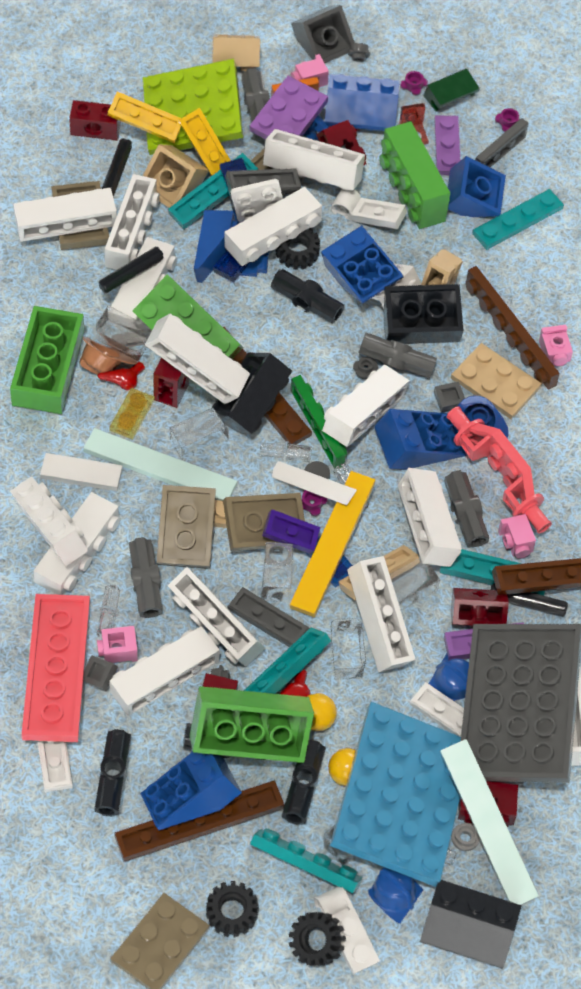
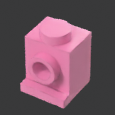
M319 54L315 55V60L295 65V71L291 72V77L296 80L317 77L319 87H323L328 84L329 71Z
M558 325L542 328L539 338L540 347L552 364L562 366L570 362L573 351L567 334V326Z
M526 514L501 519L498 533L500 536L503 535L505 548L511 550L513 557L516 556V558L520 559L529 556L534 550L536 539Z
M134 626L101 629L102 640H97L98 656H104V660L111 663L137 661Z

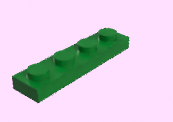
M301 375L291 378L290 391L333 468L336 470L344 467L345 457L347 456L346 447L322 431L326 421L324 420L325 413L321 403H316L312 387L309 383H305Z

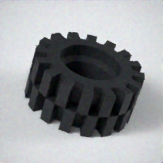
M309 228L301 232L296 238L289 239L280 244L275 249L279 262L281 264L286 262L285 267L287 268L290 265H294V270H298V266L306 269V264L311 267L313 261L316 262L319 256L320 239H318L317 232L313 234L314 229ZM300 242L307 249L298 252L291 250L288 246L291 243Z
M231 881L230 885L223 882L221 883V888L214 887L213 893L209 894L208 902L206 903V917L211 928L214 927L215 932L218 934L223 932L225 937H229V934L239 937V933H243V935L248 933V929L253 928L258 917L259 904H257V896L253 895V890L250 887L245 889V884L242 882L237 886L236 881ZM229 900H235L242 905L244 911L240 917L229 919L222 914V905Z
M309 912L305 913V916H299L297 918L299 922H293L291 927L295 930L294 932H289L288 937H293V942H289V947L295 948L292 954L299 956L298 961L309 966H321L334 962L333 959H338L341 956L338 951H344L345 946L341 945V941H346V936H341L340 932L344 931V928L337 925L340 922L337 918H331L332 915L329 913ZM316 927L322 929L326 936L324 947L318 951L314 950L309 944V933Z

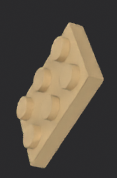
M482 343L451 374L450 378L455 382H459L462 387L475 396L479 395L487 398L500 413L511 420L542 385L538 380Z

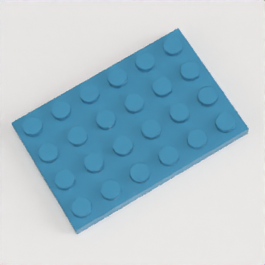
M371 701L367 707L330 846L436 887L437 883H440L460 800V794L440 751L460 742L461 737Z

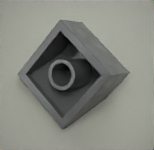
M342 5L325 7L291 23L298 43L312 60H315V55L320 54L324 63H327L347 54L350 50V45L355 43Z

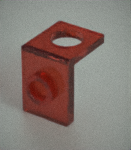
M425 104L402 106L399 125L411 121L416 131L421 134L423 144H429L423 127Z

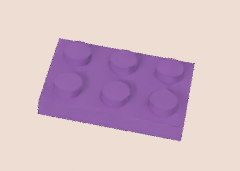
M287 76L250 124V132L265 140L274 129L303 136L327 104L328 96Z

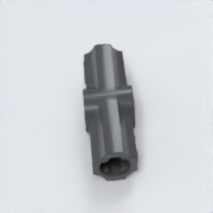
M256 68L247 69L241 76L244 89V105H247L246 114H249L251 123L270 99L269 91L265 90L262 72Z
M365 333L358 352L382 361L387 366L402 371L408 370L425 378L431 377L437 360L436 357L413 350L411 346L394 340L388 341Z
M461 470L451 472V474L445 476L444 482L451 499V512H454L457 518L455 523H459L467 547L482 546L489 542V535L482 518L483 510L478 495L474 496L466 472Z
M145 537L135 538V540L129 542V551L132 564L131 579L133 580V591H136L138 612L140 617H157L163 614L159 591V588H161L158 565H155L153 544L151 540Z

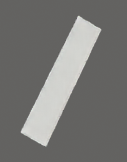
M280 461L276 463L272 473V478L344 505L349 503L357 491L354 488Z

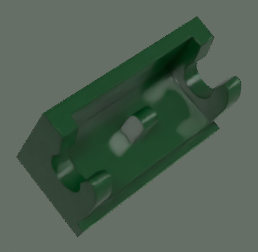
M468 68L428 84L423 96L436 112L444 105L467 95L474 96V93L479 92L480 88Z

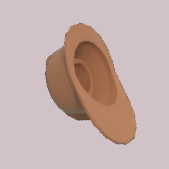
M82 337L86 345L79 364L94 374L98 375L101 372L113 371L121 362L128 364L138 363L130 355L101 345L87 337Z

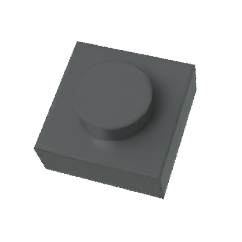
M459 382L439 385L434 388V394L441 413L458 407V404L465 399Z
M91 655L84 670L83 682L107 691L110 685L109 680L114 676L118 666Z

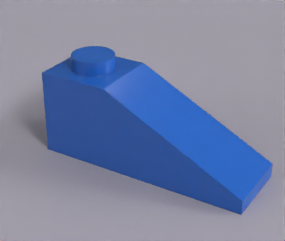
M204 210L194 263V273L198 283H203L228 253V250L225 248V231L239 224V221L235 220L233 211Z

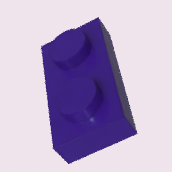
M272 509L268 513L262 536L312 554L315 550L321 527Z

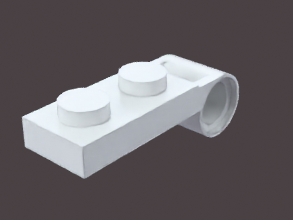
M341 189L331 206L333 214L343 215L347 220L393 229L399 228L407 213L405 205L361 198L355 189Z
M336 887L314 897L316 908L320 907L323 913L331 914V918H337L340 921L337 925L343 926L344 931L340 933L341 936H346V941H341V945L345 946L344 951H341L353 975L380 962L343 887Z

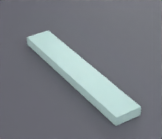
M96 428L93 429L83 448L87 454L122 465V467L173 486L216 488L215 500L223 501L225 497H231L237 486V481Z
M467 739L441 750L440 753L508 901L521 905L538 897L537 891Z

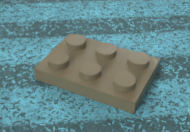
M100 181L51 186L52 197L101 189ZM108 227L59 235L61 250L106 245L109 239Z
M163 485L157 565L210 568L216 488Z
M301 493L234 496L223 499L230 551L290 547L262 536L268 513L272 509L305 521Z
M163 893L113 954L110 962L147 989H162L208 932L210 925L166 893Z

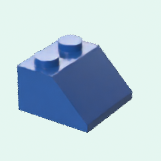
M465 156L450 169L447 187L450 191L448 210L467 217H498L501 215L506 175Z

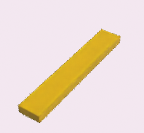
M354 471L350 472L345 486L354 488L357 491L347 505L336 502L290 603V609L314 618L375 486V479Z

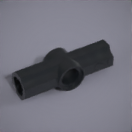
M279 269L271 282V288L290 298L295 307L300 306L305 309L304 312L306 313L312 311L332 324L337 321L344 310L345 305L324 293L322 287L313 280L303 281L290 272Z
M120 729L107 732L103 760L100 765L101 773L94 811L102 816L112 817L113 815H119L132 737L130 733ZM110 770H117L120 772L119 774L114 776L107 774V772Z
M310 739L304 763H296L282 812V818L286 819L288 823L298 825L306 822L326 747L319 741ZM299 780H306L309 783L303 784L300 783Z

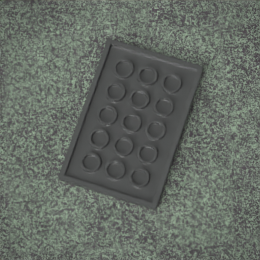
M473 624L460 742L467 739L485 781L570 783L581 659V624Z

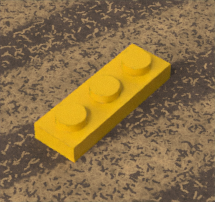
M118 91L108 111V116L172 143H175L182 127L178 121L181 119L180 117Z
M200 108L178 120L205 167L209 169L208 172L211 176L231 162Z

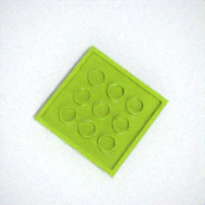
M234 59L142 77L144 103L180 118L200 108L220 142L243 138L237 70ZM182 127L175 143L147 132L148 152L150 155H154L159 144L172 145L178 150L194 148Z

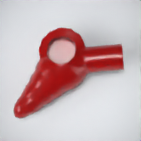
M138 361L130 369L122 368L104 373L101 372L97 376L101 380L119 385L124 390H132L137 386V375L145 369V366L142 362Z
M302 670L296 674L294 682L287 685L280 694L302 697L311 695L308 686L305 684L307 671Z

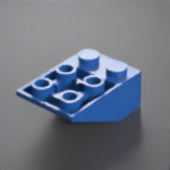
M362 225L321 251L325 267L336 281L362 304L382 292L385 286H391L404 277Z
M389 409L374 426L389 469L407 470L408 468L421 467L467 456L464 449L454 443V437L458 430L447 418L448 413Z
M192 751L140 794L156 828L161 830L219 811L242 792L221 755L193 753Z

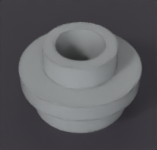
M469 823L457 825L451 835L454 846L462 851L473 850L477 847L480 840L475 827ZM462 834H468L471 839L469 841H463L460 838V836Z

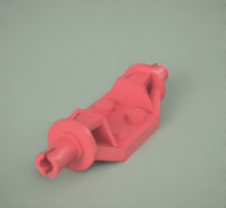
M459 406L453 408L447 414V418L459 431L454 437V443L457 446H461L472 461L488 457V462L494 471L498 470L503 475V481L507 486V489L504 490L503 501L513 512V517L526 514L538 534L549 529L552 523L539 508L544 501V497L540 493H534L531 468L500 429L485 425L482 419H476L471 422Z

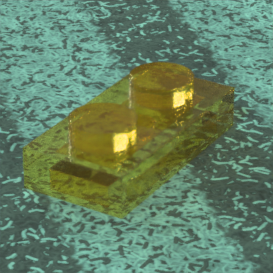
M131 388L109 426V430L133 440L154 402V396Z

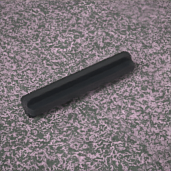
M125 138L119 140L102 189L111 188L113 197L132 148V141Z
M154 247L99 280V288L104 293L112 291L163 259L162 250L159 247Z
M495 583L491 585L490 590H497ZM531 592L507 594L510 604L561 617L565 616L568 607L566 601Z

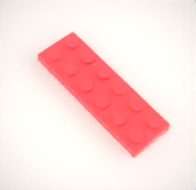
M35 595L21 734L22 740L78 742L90 596Z

